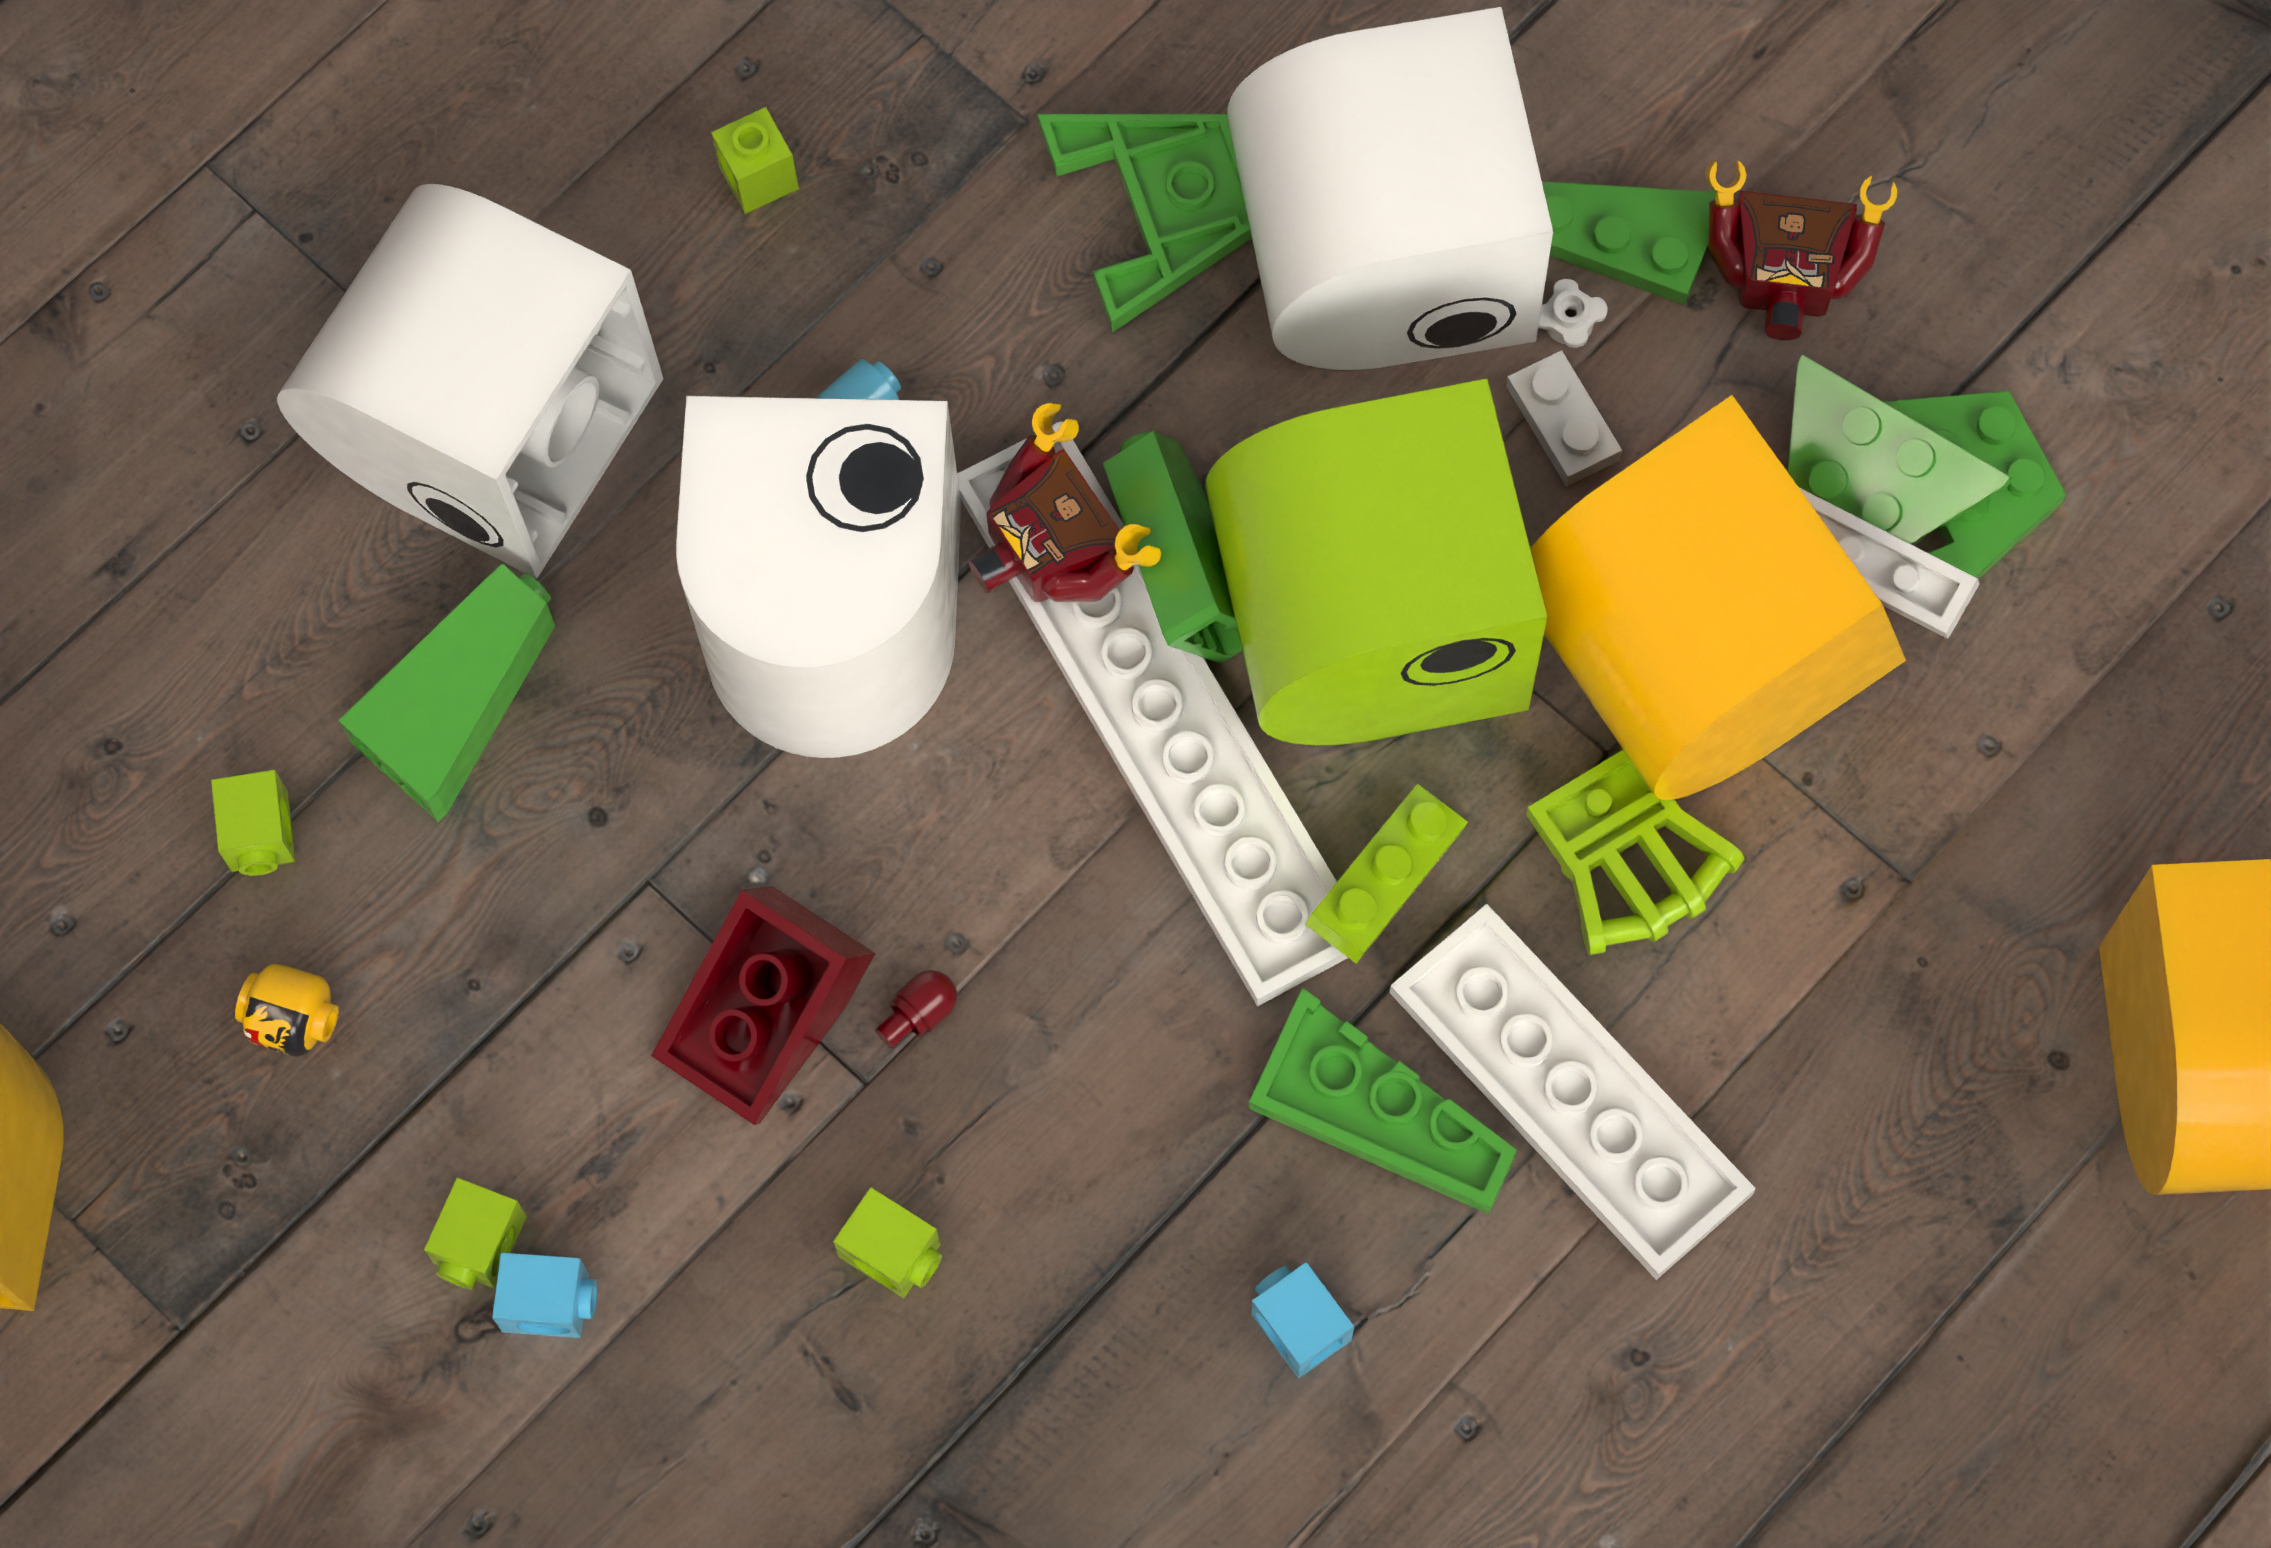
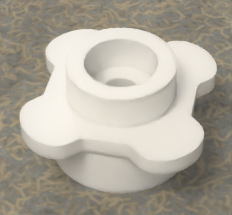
M1559 280L1554 285L1553 296L1541 307L1538 327L1546 329L1547 333L1555 341L1571 348H1578L1586 344L1594 323L1601 322L1606 318L1607 304L1600 297L1591 298L1580 291L1578 284L1574 280ZM1573 309L1576 312V316L1568 317L1565 311Z

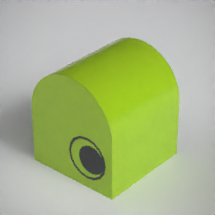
M1488 379L1345 405L1302 415L1250 436L1232 447L1213 465L1206 478V492L1259 726L1267 735L1284 742L1302 745L1352 744L1529 710L1547 613Z

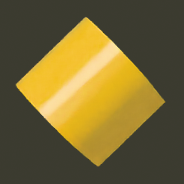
M1733 395L1584 497L1553 523L1530 548L1547 613L1545 637L1655 797L1661 800H1673L1692 795L1739 773L1800 734L1906 661L1883 604Z
M2271 859L2151 865L2099 945L2120 1115L2133 1168L2143 1188L2152 1195L2271 1189Z

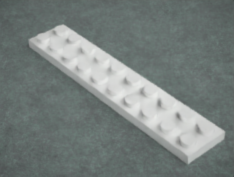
M1062 421L1052 425L1055 433L1063 423ZM1026 439L957 473L960 498L989 548L995 545L988 533L986 516L987 511L990 509V498L1008 464ZM1073 439L1065 443L1056 442L1053 445L1055 453L1065 449L1118 529L1121 530L1124 524ZM1134 564L1133 573L1097 602H1055L1052 599L1034 602L1018 578L1014 577L1009 580L1012 588L1257 1007L1347 959V956L1305 925L1311 913L1337 883L1336 879L1204 658L1167 645L1139 566Z

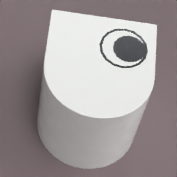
M1502 7L1352 31L1318 39L1271 59L1241 82L1230 98L1227 116L1272 338L1276 348L1283 355L1298 363L1317 368L1362 370L1536 342L1553 229Z
M425 184L416 187L412 191L277 396V403L280 411L292 428L314 450L355 482L397 508L537 579L664 378L630 269L486 198L447 185Z
M686 396L676 558L679 576L711 682L719 699L731 716L749 733L777 749L792 754L817 758L845 757L871 751L898 738L913 727L935 703L944 688L954 657L961 498L948 402Z

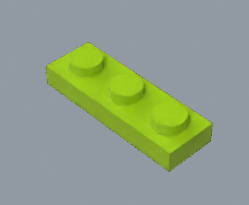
M1417 784L1311 913L1305 925L1357 964L1459 837L1468 821Z

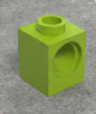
M766 107L711 132L718 166L744 214L799 189L793 155Z
M276 770L211 780L218 852L232 872L239 871L241 874L249 876L265 875L277 870L279 864L295 862L288 790Z
M457 1177L424 1251L432 1262L438 1266L436 1275L443 1280L468 1290L473 1289L476 1281L495 1289L501 1252H512L527 1215L517 1200Z
M870 1187L833 1241L839 1258L903 1299L914 1284L919 1288H923L928 1283L942 1259V1254L937 1251L941 1245L937 1229L872 1187Z

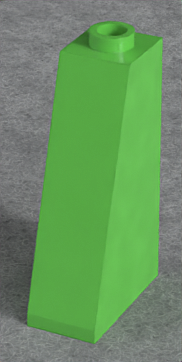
M1154 430L1152 432L1136 434L1123 442L1119 448L1120 452L1105 461L1103 465L1124 525L1138 524L1151 529V533L1140 540L1138 552L1148 545L1160 548L1161 558L1156 565L1151 567L1138 565L1160 629L1168 646L1222 664L1242 652V647L1209 501L1180 442Z
M503 563L338 720L350 743L437 822L449 812L555 628L554 620L547 605L551 600V596L546 589L526 572L518 578Z

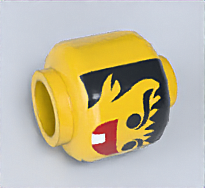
M276 963L266 966L260 974L254 972L247 977L238 996L235 1018L238 1022L243 1023V1032L251 1043L298 1057L307 1054L317 1041L327 1042L337 1023L339 1008L337 1005L331 1004L330 987L323 977Z

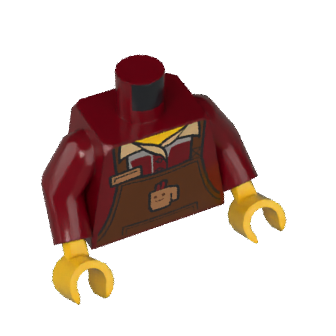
M1735 159V178L1733 182L1727 186H1720L1716 181L1717 161L1713 160L1706 167L1705 171L1706 182L1710 188L1716 191L1715 200L1709 202V253L1726 283L1738 288L1740 305L1749 309L1766 311L1765 334L1777 340L1797 339L1802 334L1803 315L1816 317L1826 315L1830 300L1847 297L1873 267L1885 227V222L1880 218L1882 212L1889 209L1897 198L1896 184L1893 181L1891 195L1885 203L1874 204L1866 195L1872 175L1865 179L1860 188V198L1865 207L1863 214L1856 215L1857 204L1740 191L1737 201L1734 200V193L1740 190L1745 183V167L1740 161Z
M1047 403L1036 409L1032 419L1033 431L1036 435H1030L1008 464L990 498V509L987 511L986 516L988 533L995 545L968 561L972 573L986 593L1017 577L1034 602H1042L1047 599H1052L1055 602H1097L1133 573L1134 564L1151 567L1156 565L1161 558L1160 548L1148 545L1139 552L1137 550L1140 540L1151 533L1150 528L1138 524H1129L1119 530L1065 449L1055 453L1053 445L1056 442L1065 443L1071 441L1077 436L1079 431L1077 420L1066 419L1060 425L1058 431L1054 432L1052 420L1060 411L1061 404Z

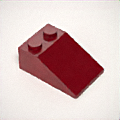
M773 886L741 890L651 1056L753 1125L760 1124L844 1011L876 953Z

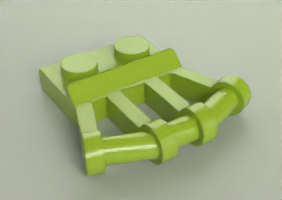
M1621 750L1530 805L1526 812L1527 818L1561 865L1562 873L1572 881L1581 919L1583 941L1588 955L1605 953L1606 946L1647 938L1655 942L1668 934L1667 926L1686 916L1689 919H1693L1706 911V901L1727 873L1734 874L1745 860L1744 855L1736 846L1683 811L1674 799L1661 800L1655 797L1624 750ZM1665 826L1705 854L1707 858L1691 879L1657 830ZM1636 843L1640 845L1672 893L1655 905L1620 856L1621 852ZM1601 866L1634 915L1601 921L1590 871Z

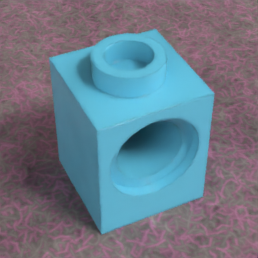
M501 1252L492 1316L501 1331L504 1333L581 1338L583 1320L594 1318L597 1304V1280L589 1279V1272L582 1260L570 1257Z
M1307 1262L1293 1272L1287 1266H1283L1268 1275L1256 1286L1255 1291L1259 1296L1252 1300L1251 1315L1298 1379L1352 1341L1354 1325Z

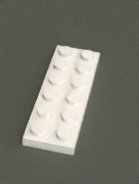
M1488 904L1483 906L1390 986V994L1656 1280L1754 1194L1756 1188Z

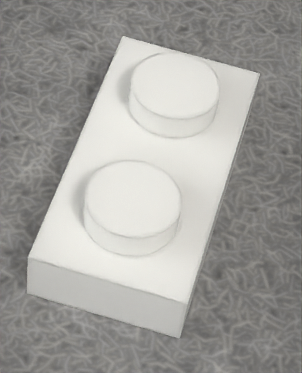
M1562 350L1508 376L1506 384L1508 391L1566 487L1620 461L1622 455L1620 445Z

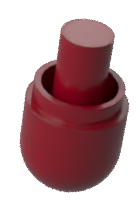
M926 970L915 975L895 993V998L890 1002L894 1013L875 1029L880 1039L888 1047L894 1048L911 1031L917 1036L932 1031L952 1012L956 1005L957 990L953 981L946 974L937 970Z

